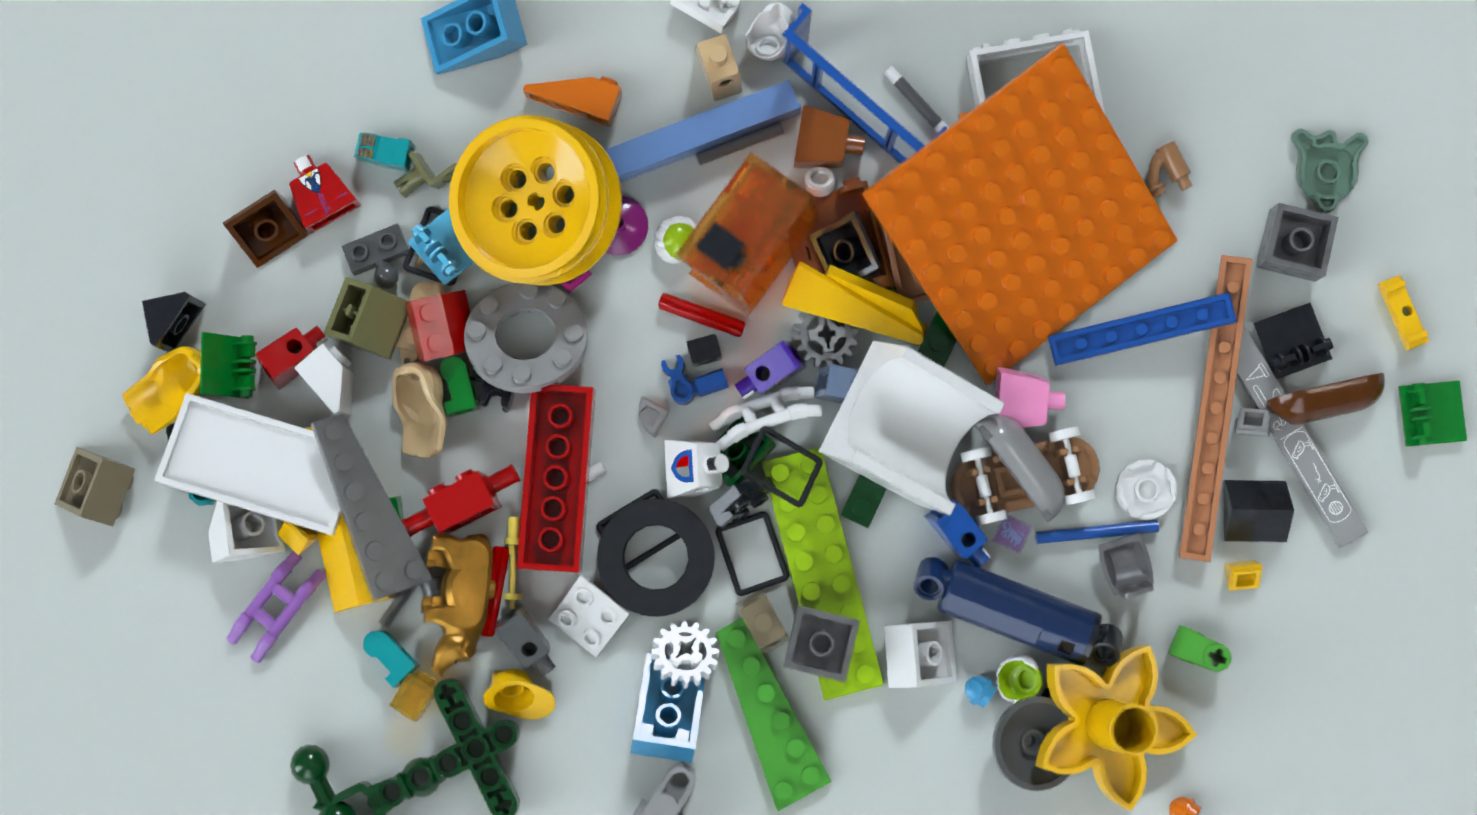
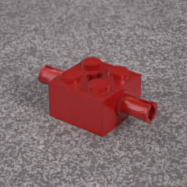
M510 464L508 467L490 476L480 471L469 469L455 477L457 482L446 486L442 483L427 491L429 496L422 499L426 508L401 520L409 536L412 537L414 534L432 525H435L438 533L450 534L501 508L497 492L521 481L514 465Z

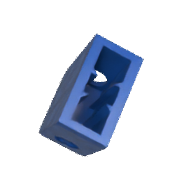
M949 498L955 504L951 515L931 510L924 516L956 556L962 559L969 558L973 565L977 567L982 566L990 559V555L982 546L988 541L987 537L960 502ZM966 533L965 539L961 542L962 536Z

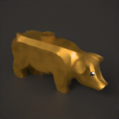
M437 534L433 536L431 548L426 552V567L438 566L447 570L441 583V596L422 597L421 614H424V623H436L440 625L443 632L435 646L431 669L440 677H443L444 672L450 666L474 656L479 637L486 623L489 599H493L495 595V581L491 580L493 553L488 543V538L484 534L468 535L462 539H458L450 534Z

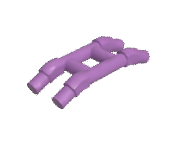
M292 551L274 570L269 580L246 610L238 617L232 626V630L226 637L229 643L237 644L254 619L269 629L262 636L251 655V659L256 663L262 662L267 652L277 641L279 635L305 601L309 599L320 583L326 578L325 573L317 569L295 594L284 587L281 583H283L292 572V569L302 559V556L298 555L295 551ZM272 594L287 604L277 619L262 609Z

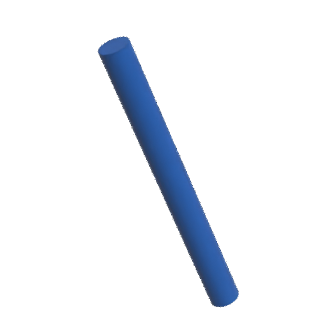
M1158 520L1040 531L1035 532L1036 544L1125 536L1136 533L1159 532Z

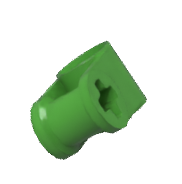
M1182 625L1178 626L1167 652L1191 664L1194 663L1216 672L1227 669L1232 659L1231 652L1227 647ZM1218 650L1217 655L1221 657V661L1213 662L1212 664V659L1208 655L1210 652Z

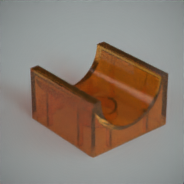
M750 152L675 255L692 268L689 272L691 277L749 317L790 261L792 255L819 221L813 195ZM714 222H717L744 242L748 248L746 252L748 259L738 271L733 269L729 275L698 253L695 247Z

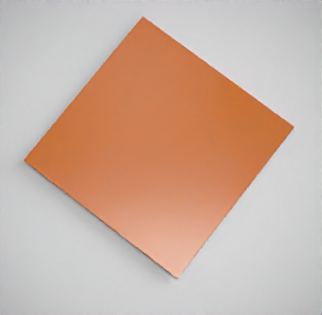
M1063 43L1059 44L862 193L867 204L987 386L996 380V367L1012 368L1046 342L1048 336L1055 335L1178 241Z

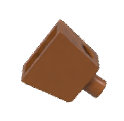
M803 105L794 168H814L818 166L840 168L843 166L845 153L863 156L865 137L848 135L850 120Z

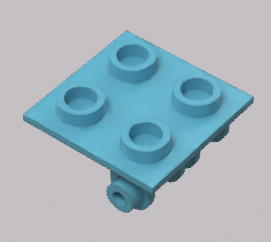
M449 208L427 226L423 227L421 224H418L412 229L411 232L414 235L407 242L444 286L474 263L463 250L456 237Z

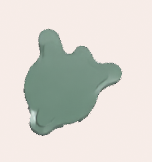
M1298 129L1291 135V142L1298 153V164L1296 167L1298 185L1303 193L1314 202L1318 211L1329 213L1336 208L1342 198L1354 189L1359 173L1358 157L1368 145V137L1363 133H1356L1346 142L1340 144L1337 142V135L1333 130H1328L1318 136H1314L1305 129Z

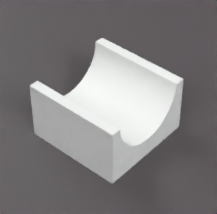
M873 341L819 452L916 505L951 515L955 504L949 500L945 489L946 473L951 457L967 431L984 417L1000 414L1005 403L909 347Z

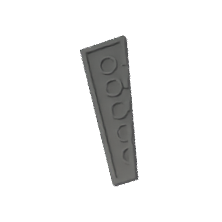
M340 413L311 423L372 601L432 580L431 574L344 414Z

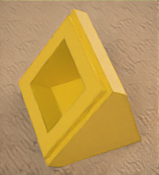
M284 522L277 533L298 555L318 539V535L312 529L289 522Z
M1256 560L1225 563L1229 591L1259 588L1263 569L1262 564Z

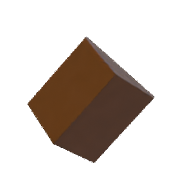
M275 189L223 222L225 228L257 268L308 236L285 198Z

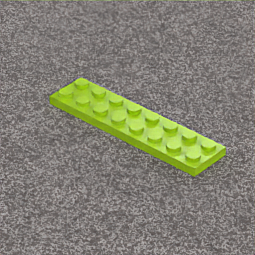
M817 447L808 451L820 457L823 464L802 507H796L772 492L769 494L799 606L860 620L846 681L842 682L818 676L823 699L826 701L882 686L884 683L823 454L819 452L821 447ZM798 452L761 463L765 478L770 477L776 486L775 488L799 501L817 462Z

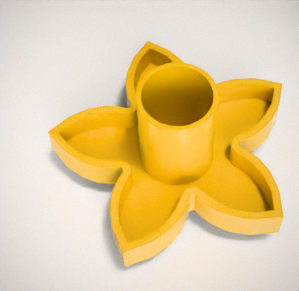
M1141 644L1123 651L1120 660L1113 666L1107 667L1102 678L1086 667L1068 663L1047 664V684L1050 695L1056 706L1068 716V720L1053 727L1045 736L1039 747L1035 766L1058 774H1076L1092 767L1094 778L1102 792L1122 808L1129 811L1133 810L1142 796L1147 779L1144 754L1163 755L1175 752L1186 746L1197 736L1188 721L1179 713L1167 707L1150 704L1158 681L1157 662L1151 646Z

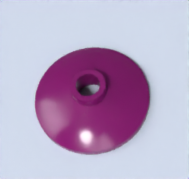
M622 196L621 220H623V226L618 228L614 240L606 251L607 254H629L638 249L646 239L648 233L646 212L632 198Z

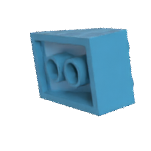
M456 0L421 18L436 74H443L503 57L527 45L515 0Z
M647 654L630 753L692 763L696 747L705 679L701 676L699 686H696L693 681H689L687 688L683 687L682 681H678L675 686H671L672 678L668 677L662 680L660 678L662 669L654 671L653 666L656 660L651 659V654Z

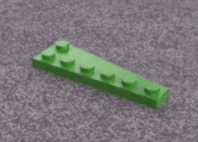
M742 617L717 631L716 634L777 811H780L832 781Z

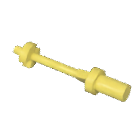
M508 517L507 538H504V544L508 545L510 555L509 594H503V600H509V609H515V600H522V594H516V555L519 545L520 517Z

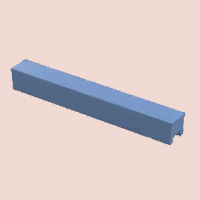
M787 80L605 149V151L611 158L621 183L800 115L801 105L796 99L790 81Z

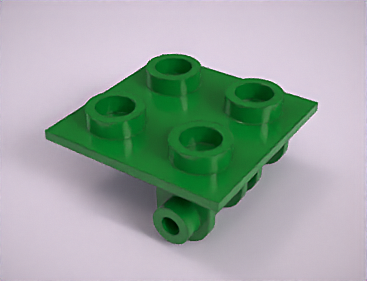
M202 332L200 394L245 399L252 397L253 391H256L255 375H250V373H256V369L250 368V364H256V360L250 359V357H255V348L257 346L254 336L242 335L237 337Z
M1460 380L1398 386L1406 447L1467 441Z

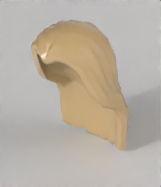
M411 362L404 364L394 371L392 384V403L403 423L402 452L413 457L418 455L419 458H433L434 455L438 452L440 453L443 449L448 425L442 405V380L438 371L428 363Z

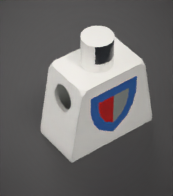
M664 440L667 498H694L721 487L722 473L727 471L729 461L724 454H721L718 443L696 440Z

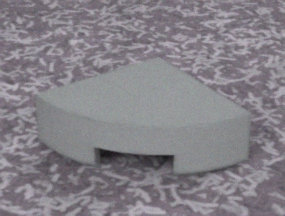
M642 396L639 402L640 421L645 430L651 436L656 437L669 410Z

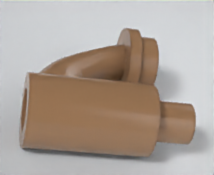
M1175 141L1158 148L1151 158L1148 169L1147 185L1153 198L1155 199L1166 193L1164 182L1159 184V173L1162 166L1165 168L1171 182L1177 181L1182 191L1192 187L1193 185L1188 177L1191 171Z

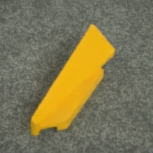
M799 261L788 280L782 300L783 306L916 345H921L924 340L927 325L920 321L917 315L918 307L914 300L832 265L828 267L825 274H822Z

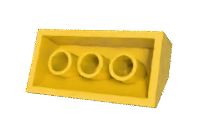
M341 515L334 536L317 531L334 613L395 598V595L392 594L372 601L343 515Z

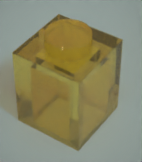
M419 671L418 674L414 672L409 673L389 706L412 721H419L434 698V688L436 686L433 684L436 680L422 671Z

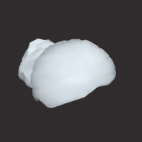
M771 3L756 17L745 34L747 48L753 56L765 61H774L786 53L787 39L782 34L794 22L793 11L783 5V3Z

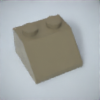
M76 447L54 504L82 518L113 527L115 520L122 512V502L126 492L133 484L135 469L118 461Z

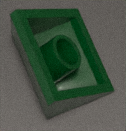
M741 417L740 419L735 420L731 424V426L721 435V437L727 434V431L735 425L743 422L745 423L744 418ZM759 432L750 434L749 437L734 443L725 451L720 449L721 454H724L729 461L727 471L722 473V481L728 487L732 488L734 485L741 484L746 480V477L741 474V468ZM764 435L747 470L748 472L752 473L775 448L776 443L768 436Z

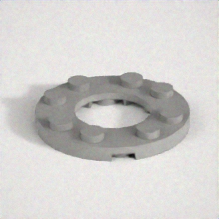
M511 283L490 292L473 308L466 322L464 343L474 370L483 380L505 391L534 393L555 382L560 384L578 368L587 349V324L579 305L561 289L552 285L539 286ZM526 310L527 312H539L549 318L555 326V341L550 349L538 358L529 360L514 359L504 354L498 347L496 342L497 329L505 318L515 316L521 311Z

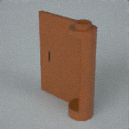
M860 177L849 178L842 181V187L827 196H813L778 205L795 268L800 261L825 274L809 235L857 211L882 266L876 273L863 279L886 289L895 287L878 219L862 196V193L869 188L867 181H861Z

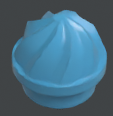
M975 676L966 681L965 694L970 699L971 704L975 705L977 703L983 708L991 700L997 690L991 684V679Z

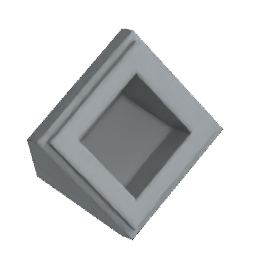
M1240 408L1236 433L1239 435L1270 437L1271 410Z

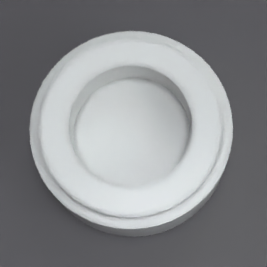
M822 166L811 168L805 175V188L807 192L816 197L829 195L835 188L834 173L829 168Z

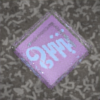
M1007 514V519L1000 521L991 541L1017 554H1021L1033 526Z

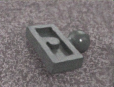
M398 223L342 246L352 274L356 276L376 267L374 279L377 285L382 288L393 287L399 278L396 268L389 265L388 262L407 255L409 251Z

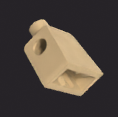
M726 34L697 43L695 49L713 100L717 101L741 93L740 73ZM731 79L730 82L720 85L721 82Z

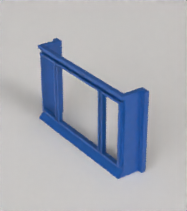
M802 3L798 7L797 19L782 34L787 39L786 54L782 62L898 163H903L907 158L894 148L897 135L916 152L925 145L807 44L809 41L812 10ZM799 51L813 62L812 76L793 60ZM823 71L888 127L885 139L821 85ZM944 126L933 139H935L948 128Z

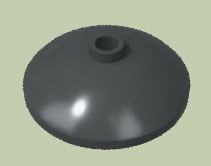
M1031 696L1013 703L1001 715L994 730L992 747L994 759L999 770L1011 783L1026 790H1048L1061 784L1070 776V774H1058L1035 766L1039 747L1045 736L1053 727L1068 720V716L1056 706L1053 699L1043 696ZM1030 735L1032 742L1027 746L1025 740Z

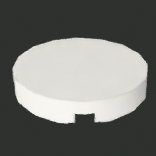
M1152 459L1138 460L1127 465L1118 475L1115 484L1116 499L1121 509L1129 516L1139 520H1154L1167 514L1173 506L1178 494L1177 481L1172 471L1161 463Z

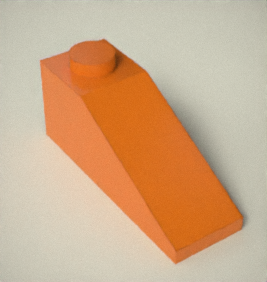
M603 76L600 80L594 77L526 84L523 88L525 97L607 127L611 126L622 97L621 87L617 86L618 83L613 79Z

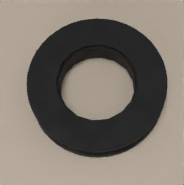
M647 499L625 507L607 524L598 544L597 565L603 585L616 602L640 615L667 616L689 607L705 591L714 569V546L706 526L690 509L670 500ZM660 525L672 529L681 536L687 547L688 563L685 573L676 583L667 588L653 590L639 585L631 578L625 567L624 554L629 540L636 532L648 526Z

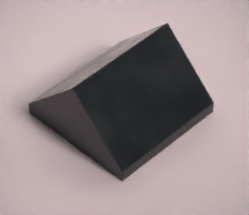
M857 211L809 235L825 272L832 265L860 278H865L876 273L882 267Z
M186 292L142 301L150 344L166 352L177 348L206 303Z
M1223 480L1224 541L1287 542L1294 507L1286 481Z

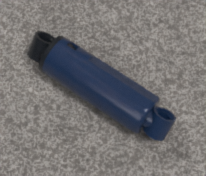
M935 557L925 558L919 564L914 582V590L919 597L926 600H936L939 598L937 608L942 613L1081 666L1086 663L1089 656L1094 664L1101 667H1111L1120 660L1123 640L1122 632L1112 624H1101L1102 615L1100 613L961 560H955L950 570L943 560Z

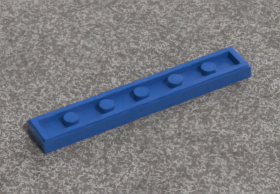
M1228 292L1048 336L1054 364L1059 366L1233 324L1237 320L1230 293Z

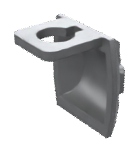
M1140 533L1098 545L1101 566L1114 596L1120 594L1126 599L1154 590L1152 585L1154 584L1152 564Z

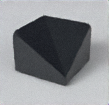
M715 334L686 341L693 366L697 367L721 360L722 354Z

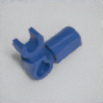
M680 355L676 356L678 366L675 369H669L666 361H661L663 372L671 378L668 381L671 396L678 405H688L696 395L703 397L729 388L722 368L695 377L694 381L690 382L688 375H683L685 363Z

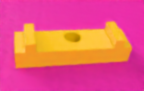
M1398 275L1378 283L1377 286L1407 351L1425 344L1429 340L1427 338L1428 332L1423 329L1405 288L1406 282ZM1403 307L1408 309V316L1402 313Z

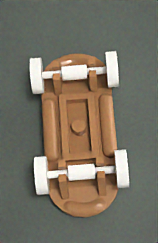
M1079 426L1049 433L1050 440L1035 443L1060 477L1064 486L1066 505L1096 499L1095 490L1091 489L1098 480L1100 472L1099 459L1090 444L1080 438H1076L1081 436ZM990 447L960 453L962 464L952 476L950 484L953 500L962 504L970 516L976 518L977 526L1007 519L1006 513L1035 507L998 456L991 452Z

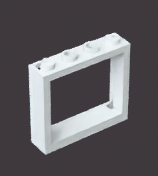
M1071 28L1062 31V35L1050 37L1049 33H1042L1033 36L1032 40L1021 42L1019 38H1013L1002 42L1003 45L991 47V44L985 43L980 47H974L973 50L969 51L966 59L975 106L977 107L986 100L979 65L1047 54L1063 43L1068 50L1077 48L1081 74L1105 113L1089 30L1079 31V29L1072 30Z

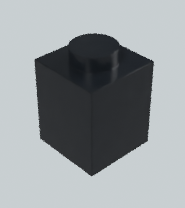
M717 222L712 224L695 246L698 253L728 275L733 269L735 271L740 270L748 259L746 244Z

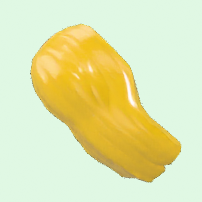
M182 346L167 352L154 361L146 376L122 394L126 407L130 408L129 413L138 425L142 424V427L148 429L150 434L154 435L177 420L186 393L195 396L201 395L200 350L189 346Z

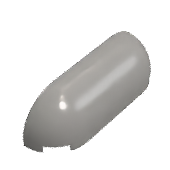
M992 415L977 422L974 426L1046 522L1051 521L1063 506L1065 491L1060 477L1021 425L1010 417Z

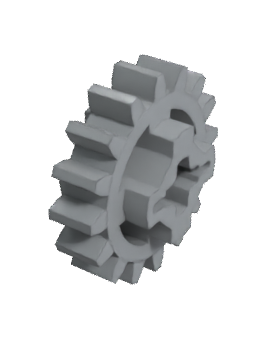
M802 312L799 314L798 317L802 324L795 323L793 325V328L799 331V334L793 336L792 341L800 342V346L795 351L796 353L801 351L806 353L803 358L804 362L813 358L814 367H818L821 361H824L825 366L830 365L832 360H835L840 365L843 363L841 355L846 357L852 356V352L848 348L849 346H857L858 342L853 340L852 336L859 333L858 329H851L850 325L841 323L843 327H838L830 319L810 313L809 315ZM817 317V326L814 330L806 331L808 323ZM823 326L826 328L827 333H832V337L827 340V343H825L824 338H819L818 333L823 331ZM845 339L841 349L834 353V344L837 340ZM808 343L816 345L820 349V354L813 351Z

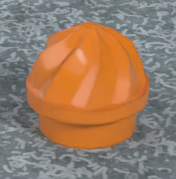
M1181 796L1170 803L1169 813L1170 815H1198L1202 807L1195 804V799Z

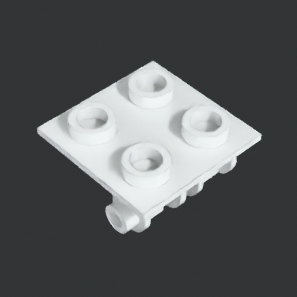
M581 575L548 620L597 657L630 613L626 608L611 599L610 595H606L604 590H600L592 584L589 578L586 579Z

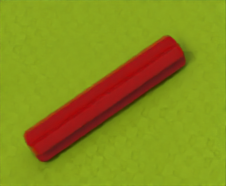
M663 293L660 297L658 308L736 337H741L744 332L745 322L667 293Z
M494 546L492 551L491 580L495 581L496 587L494 598L489 599L487 619L480 635L485 637H493L495 634L509 560V549L500 546Z

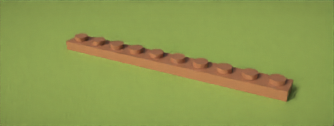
M1221 255L1216 295L1230 293L1237 322L1213 328L1210 332L1179 558L1211 562L1253 259Z

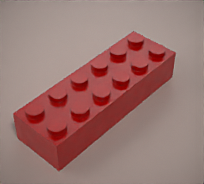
M551 384L541 388L539 392L531 393L517 569L582 573L596 390L593 387Z

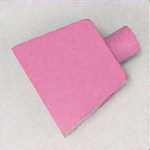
M996 367L994 397L1005 404L1000 414L993 415L1010 417L1018 422L1022 428L1045 425L1048 410H1064L1065 393L1049 392V381L1043 376Z

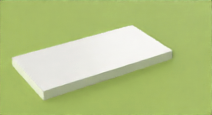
M186 393L154 481L328 535H335L342 512L313 431Z

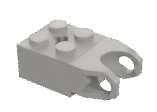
M684 762L671 766L648 801L642 799L633 815H683L679 812L693 791L695 769ZM677 772H682L688 776L689 783L684 787H678L673 783L672 776Z

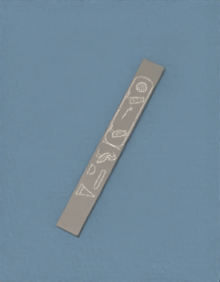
M1243 325L1237 378L1256 409L1270 410L1266 401L1285 395V392ZM1271 412L1270 433L1338 547L1342 548L1368 533L1304 424H1289V422L1281 419L1276 413Z

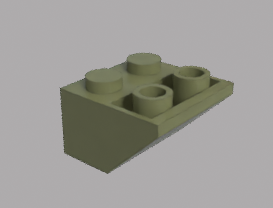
M345 277L323 334L338 343L391 360L408 317L405 302L408 301L373 285Z

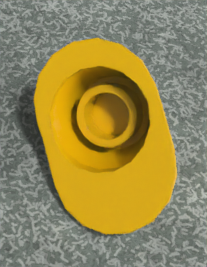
M520 669L495 670L492 674L491 687L485 691L483 696L484 704L489 709L527 720L547 717L554 711L556 706L555 697L551 692L534 685L530 676Z

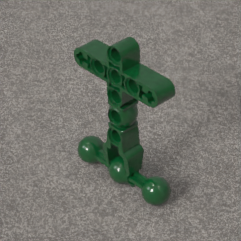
M449 678L440 681L434 688V698L456 744L442 750L436 756L412 759L406 764L403 771L394 777L373 785L369 781H361L336 795L326 777L330 766L328 755L317 745H305L296 750L291 758L290 768L296 780L310 785L317 800L313 809L320 811L318 815H356L352 806L342 800L358 792H362L368 797L367 804L373 808L374 815H386L387 812L406 799L409 800L414 796L425 797L431 795L437 790L440 783L447 780L446 778L454 777L467 769H470L492 815H514L520 807V799L498 753L510 748L518 741L520 737L519 726L512 720L504 719L485 728L464 685L457 679ZM445 685L449 688H456L457 692L453 694V698L456 704L463 701L465 706L458 707L450 713L448 707L454 706V703L450 697H443L442 693L446 691ZM459 712H465L470 716L471 724L469 728L461 729L457 726L456 716ZM505 725L511 728L513 738L510 742L506 743L499 740L497 730L500 726ZM473 740H479L485 746V752L480 757H476L470 752L469 746ZM450 754L456 758L457 767L454 771H447L442 766L444 755ZM493 768L498 772L499 780L497 784L492 785L485 782L483 778L485 769ZM417 769H423L429 775V781L424 786L417 784L414 780V773ZM390 783L398 785L401 790V795L397 800H392L387 796L386 788ZM503 784L506 789L500 792L503 799H510L512 801V805L509 806V812L505 808H498V804L501 802L498 792L494 796L490 793Z

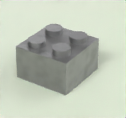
M1276 204L1269 209L1256 268L1314 282L1325 277L1339 217L1287 204Z
M798 605L783 667L845 682L860 620Z

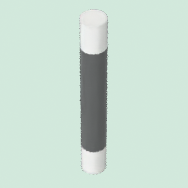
M893 66L884 72V75L937 133L944 126L949 128Z

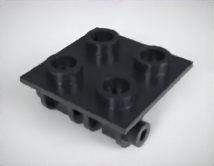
M1311 303L1253 323L1276 379L1333 359L1329 351L1333 349V343L1330 338H1324Z

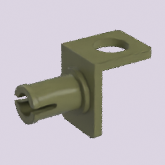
M411 151L408 155L414 162V168L400 179L394 181V185L396 188L400 187L398 191L404 197H407L425 182L430 187L440 189L451 181L457 163L452 164L435 176L421 154Z

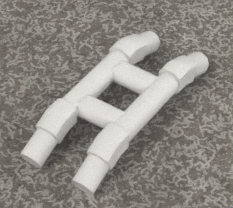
M798 385L785 386L780 388L779 391L739 405L735 404L727 407L709 425L717 433L726 425H730L743 416L745 423L735 425L727 431V434L716 441L720 445V449L725 451L734 443L749 437L750 434L759 432L764 426L770 428L789 420L821 417L822 406L802 403L790 405L786 409L783 402L813 399L814 388L799 387ZM772 406L774 413L756 418L754 412Z

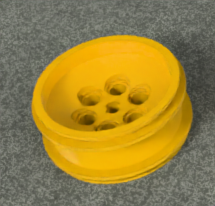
M520 115L501 120L489 126L476 136L464 150L451 179L449 211L452 226L460 245L474 263L484 271L497 278L514 283L539 286L555 285L570 281L584 274L609 249L621 219L622 191L618 173L611 158L604 148L589 134L577 127L552 118L538 115ZM553 166L554 176L548 181L546 171L549 167ZM524 173L526 175V183L520 188L518 179ZM572 188L574 197L570 203H567L565 195ZM541 197L544 198V205L542 208L538 206V202ZM515 202L517 205V212L513 217H511L509 209L510 206ZM560 218H563L565 227L559 233L556 224ZM535 225L536 235L533 239H530L528 235L529 228Z

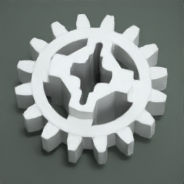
M682 621L680 628H677L674 623H670L669 632L661 629L659 638H655L653 641V648L655 649L651 652V659L656 660L653 666L654 671L662 669L660 678L662 680L668 677L672 678L671 686H675L678 681H682L684 688L688 687L689 681H693L696 686H699L701 676L708 680L711 675L710 670L716 669L717 661L715 659H718L719 650L714 648L716 639H707L709 630L698 631V623L696 622L692 628L687 626L686 621ZM665 648L668 649L667 653L670 655V659L668 661L665 657ZM701 648L704 650L705 660H702L703 656L699 653Z

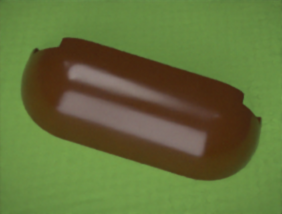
M1377 373L1304 389L1269 399L1266 403L1272 413H1276L1281 419L1293 425L1365 410L1378 401L1385 387L1384 373Z

